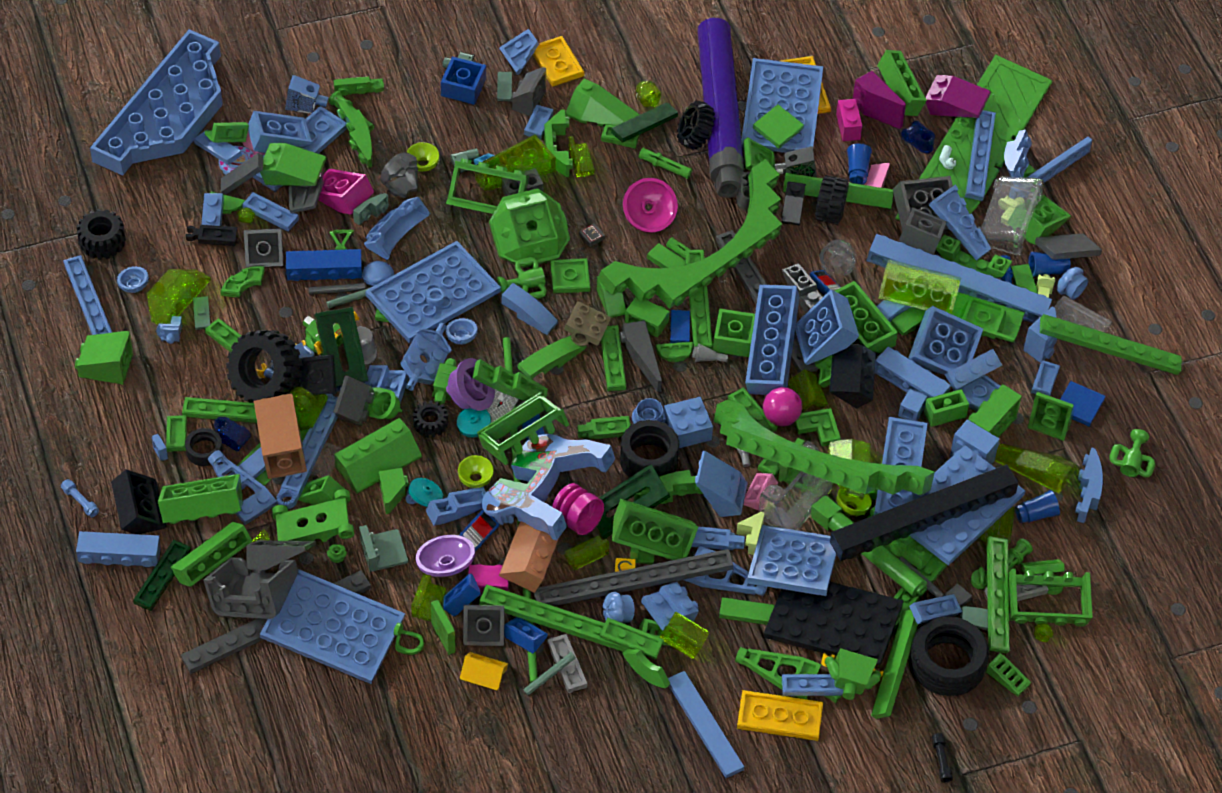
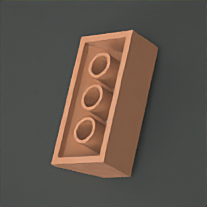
M520 521L499 576L535 593L543 581L558 540H553L546 532L536 530Z

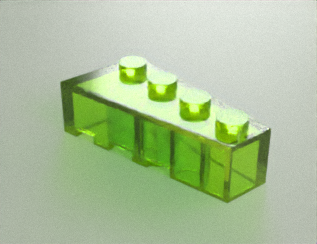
M536 135L482 162L489 164V168L496 169V166L505 167L507 172L514 173V169L526 171L536 168L539 176L556 171V157ZM475 172V180L484 191L501 187L502 177Z

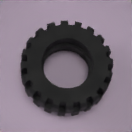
M275 330L251 331L246 333V335L240 336L237 340L238 342L233 343L231 346L232 352H229L227 356L229 358V363H226V369L229 370L227 377L232 382L230 384L232 389L237 390L236 394L240 398H244L249 403H254V401L263 398L294 393L295 390L293 388L298 387L300 383L298 378L302 377L300 366L303 365L302 360H299V355H301L299 349L294 348L296 344L293 340H288L289 337L287 335L280 334L279 331ZM263 349L272 358L274 366L272 378L266 385L260 381L255 370L256 358Z

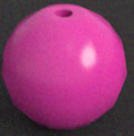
M775 388L766 395L763 402V412L767 420L773 425L789 426L799 419L802 413V401L800 396L790 388Z

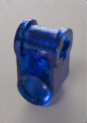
M915 120L909 128L901 131L902 138L920 152L927 154L933 151L935 134L919 121Z
M218 417L214 421L215 431L217 433L220 432L222 443L235 451H240L251 438V433L247 428L227 417Z

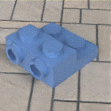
M678 582L662 586L659 592L643 596L641 603L662 631L693 622L699 612L698 604L690 600L687 596L686 588L680 586Z

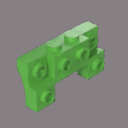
M875 506L870 510V515L867 518L874 516ZM911 536L894 540L885 546L882 545L892 554L899 558L904 557L910 564L919 569L926 566L934 555Z

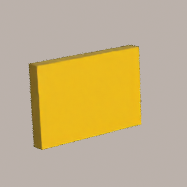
M563 36L539 43L533 53L540 68H546V78L552 87L584 76L582 67Z

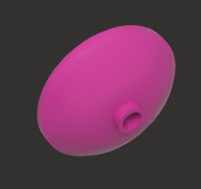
M644 178L636 181L628 188L623 198V211L626 219L634 228L642 232L654 233L662 231L673 222L677 214L678 202L674 191L667 183L656 178ZM645 205H650L651 210H646Z

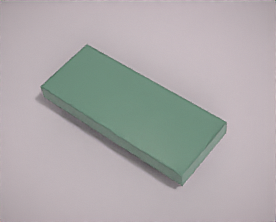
M498 72L497 101H510L512 96V72Z
M208 296L193 298L195 330L205 329L210 325Z

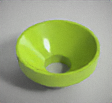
M416 143L407 150V153L416 157L418 171H429L436 167L439 162V151L430 143ZM421 160H425L428 162V164L425 166H421L418 164V162Z
M469 456L463 459L458 466L460 481L471 488L484 487L493 477V465L483 456ZM473 474H479L482 477L479 481L470 479Z
M844 486L837 493V504L846 515H864L871 507L872 500L868 493L864 494ZM846 505H852L855 508V510L847 507Z

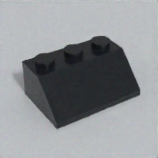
M851 344L848 348L832 354L830 393L856 409L873 401L876 353L864 345Z
M125 469L111 481L121 530L133 534H142L162 530L167 527L166 523H163L158 504L160 494L156 479Z

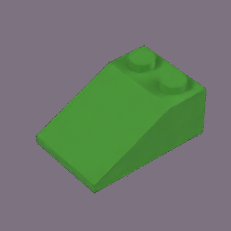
M270 143L263 158V170L260 174L266 185L316 186L327 158L326 156L287 143Z
M1041 195L1017 206L1007 224L1015 232L1023 235L1029 243L1036 245V237L1050 236L1070 219L1071 215L1045 195Z
M1037 392L1028 428L1064 441L1073 419L1074 405Z

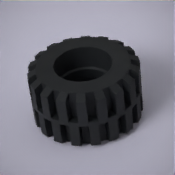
M825 175L818 195L815 212L816 220L833 224L840 223L848 193V179Z
M97 209L96 212L90 211V214L83 215V219L78 221L77 235L80 249L84 251L85 255H90L93 259L95 257L97 259L104 257L108 259L110 258L109 256L114 257L117 255L116 252L122 251V247L125 246L126 237L124 224L119 215L116 216L115 212L112 211L110 213L106 209L104 211ZM99 233H107V234L101 235V236H98V235H97V234H99Z

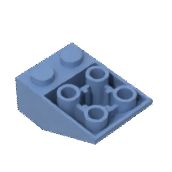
M703 451L699 460L698 474L695 477L696 486L699 487L719 517L741 515L748 482L740 471L710 453Z

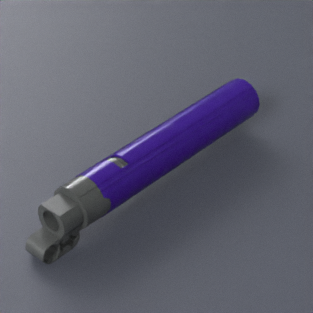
M709 18L699 24L697 33L703 100L715 112L714 126L709 138H707L710 178L716 183L717 195L724 198L736 196L738 207L742 210H748L750 201L748 176L750 173L744 171L731 28L724 19Z

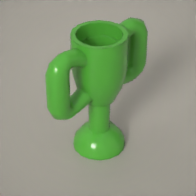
M534 257L516 261L515 269L519 275L518 278L506 280L501 276L497 277L498 285L501 287V295L514 283L522 287L527 293L528 288L539 287L541 291L529 293L535 299L546 296L545 275L542 267H539V263ZM533 264V269L525 272L521 269L522 266Z
M1134 429L1130 434L1134 442L1133 447L1128 449L1124 445L1115 444L1110 453V462L1121 466L1120 471L1126 476L1135 477L1139 474L1142 477L1149 478L1153 474L1155 460L1150 456L1142 455L1140 447L1141 444L1149 440L1150 436L1144 430ZM1119 450L1125 454L1123 460H1117ZM1142 461L1148 462L1146 471L1141 468Z

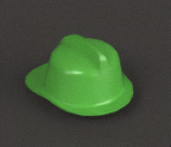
M380 387L373 388L375 393L374 401L372 404H369L367 410L370 417L388 420L394 418L398 412L403 411L400 408V401L393 391Z

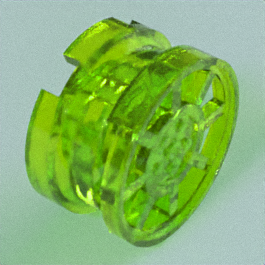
M295 387L291 393L298 415L308 416L311 408L316 405L317 400L308 390Z

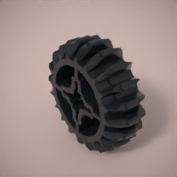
M694 101L690 103L689 107H686L685 112H682L683 115L680 118L677 129L678 142L689 149L701 148L706 143V139L709 138L714 126L713 122L715 121L714 109L708 103Z

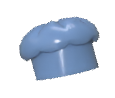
M1079 267L1068 269L1058 281V293L1061 295L1066 294L1071 300L1079 297L1088 284V279L1083 275V269Z
M652 398L640 401L632 413L633 424L644 420H658L665 423L666 417L661 403Z
M611 592L605 597L603 602L605 620L608 617L621 623L632 621L635 608L631 596Z

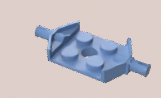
M439 323L436 331L421 328L416 333L403 357L401 366L409 376L410 380L406 388H409L410 391L414 390L417 382L433 384L440 363H444L447 355L452 351L443 336V332L447 327L446 325L443 326L444 323ZM420 355L426 357L427 363H424L420 359Z

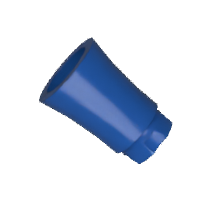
M858 143L852 144L847 148L848 175L851 183L865 184L867 182L869 162L872 154V149L868 145Z
M1032 251L1029 255L1028 264L1032 276L1037 277L1044 274L1065 273L1070 269L1071 261L1070 258L1053 260L1046 253Z
M1052 490L1024 501L1014 508L1019 523H1030L1039 519L1060 515L1059 504Z

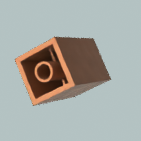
M280 395L254 401L262 456L268 479L307 472L293 395Z

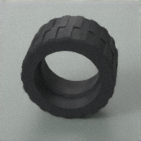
M658 420L638 421L630 425L621 438L620 465L623 468V472L630 478L652 464L659 477L674 473L678 465L680 445L674 429ZM643 445H654L663 449L666 454L661 458L649 460L637 456L633 450Z

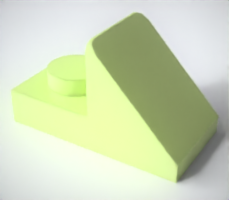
M759 512L737 524L736 534L746 536L745 545L748 546V554L754 555L764 522V512Z

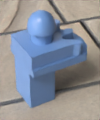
M172 316L171 324L159 323L156 333L161 338V341H166L169 344L174 343V341L179 342L182 317Z

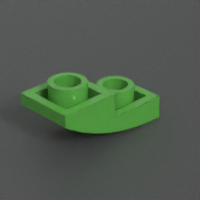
M919 303L896 316L890 323L903 336L914 331L921 324L926 309Z

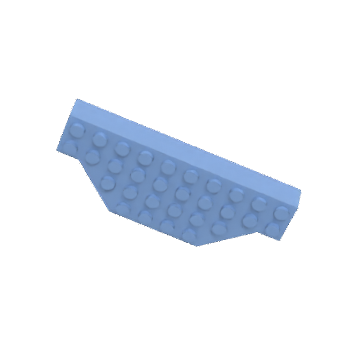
M189 29L90 147L92 162L123 176L133 163L184 153L194 141V138L199 135L222 106L221 89L213 67L221 57L219 42Z

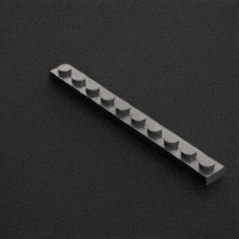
M731 230L717 235L716 242L719 247L722 248L731 241L735 233ZM742 258L733 269L757 306L759 285L767 284L751 258ZM795 331L791 361L800 376L817 371L818 367L815 366V362L809 365L804 363Z
M726 549L539 587L534 595L536 601L556 606L606 596L611 592L620 593L733 570L734 567L730 551Z
M362 570L333 583L359 595L371 589V584ZM258 618L181 654V659L190 674L264 640L260 638V633L268 619Z

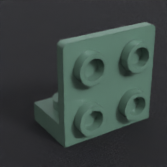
M367 525L359 527L360 542L370 572L408 563L398 529L373 534V532H369Z

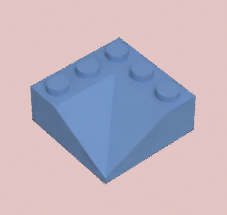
M832 289L796 323L795 327L806 365L848 348L859 337L848 298Z
M932 306L925 311L908 359L913 360L924 369L945 375L973 359L983 328Z

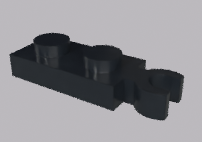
M200 225V229H197L194 226H187V233L192 234H186L185 236L187 241L198 239V244L236 246L238 228Z

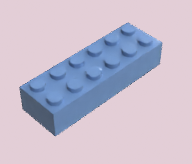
M759 285L745 382L749 394L767 395L775 388H787L800 298L797 286Z

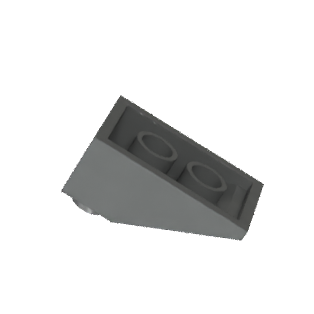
M257 540L247 545V569H252L253 573H265V570H271V567L316 546V541Z

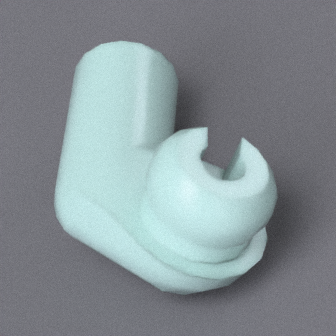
M948 145L943 147L939 160L944 168L953 169L956 166V160L952 161L953 158L949 157L952 148Z

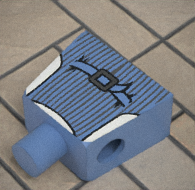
M292 75L285 110L312 114L315 111L316 105L326 107L329 97L319 95V84Z

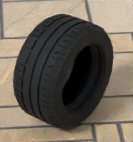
M948 616L932 619L923 624L913 638L909 659L912 674H914L916 680L924 688L938 695L958 696L968 693L978 686L985 674L989 659L988 642L984 634L975 625L966 620ZM952 643L961 647L968 654L970 663L956 670L945 669L931 660L928 650L937 644Z

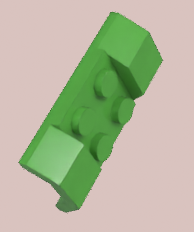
M952 291L946 309L947 313L983 328L981 335L992 339L997 337L1013 343L1017 338L1025 313L957 291Z

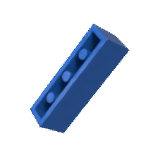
M361 249L286 251L287 281L362 278Z

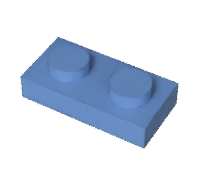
M204 193L201 225L221 226L224 203L223 193Z

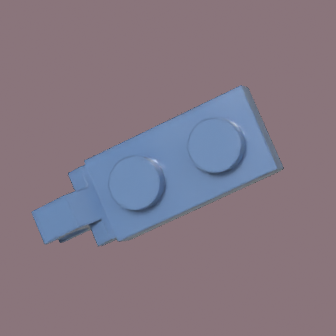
M698 527L691 547L702 546L708 549L719 550L744 549L745 536L735 535L729 529Z

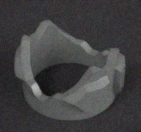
M406 152L400 153L385 165L380 180L390 190V194L406 198L409 192H416L418 190L416 157ZM393 177H399L398 179L392 182H388Z

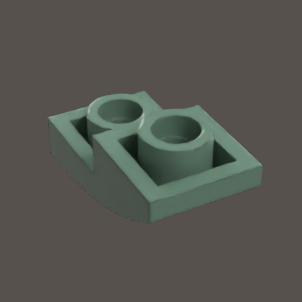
M386 193L377 195L353 210L354 222L361 225L370 218L371 214L378 217L381 213L386 212L389 207L388 195Z
M961 607V619L975 625L979 630L988 631V609Z

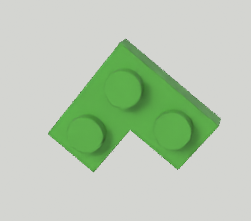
M831 408L801 413L799 419L795 421L798 434L817 431L821 446L840 444L841 442Z

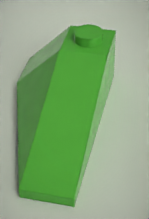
M585 78L574 90L565 113L566 116L586 124L587 121L597 123V126H603L604 124L617 126L640 115L600 85Z

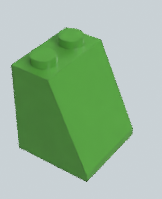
M130 331L88 335L85 343L81 344L80 358H77L75 361V369L78 371V376L124 384L133 357Z

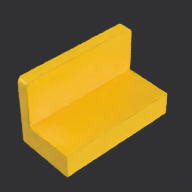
M469 652L465 656L460 679L498 690L502 675L507 671L508 663Z

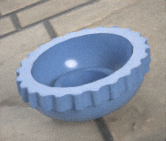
M373 261L367 264L362 272L364 282L370 287L394 275L392 267L383 261Z
M137 266L128 267L117 276V284L125 292L136 293L145 288L147 282H149V275L144 268Z
M468 318L452 320L446 328L447 338L451 342L460 345L471 342L478 333L477 324Z

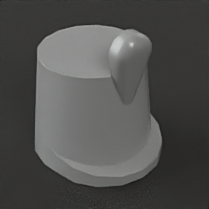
M359 326L357 330L366 366L375 361L377 350L370 329Z

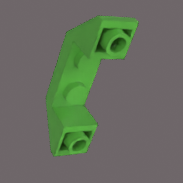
M560 110L544 124L546 164L565 177H569V169H573V159L569 158L568 151H557V145H553V142H556V135H566V128H569V117H565V110Z
M943 235L936 248L944 259L956 262L967 268L975 269L980 273L991 275L994 278L1004 276L1012 264L1011 260L996 254L991 262L983 259L976 261L972 255L960 251L961 241Z

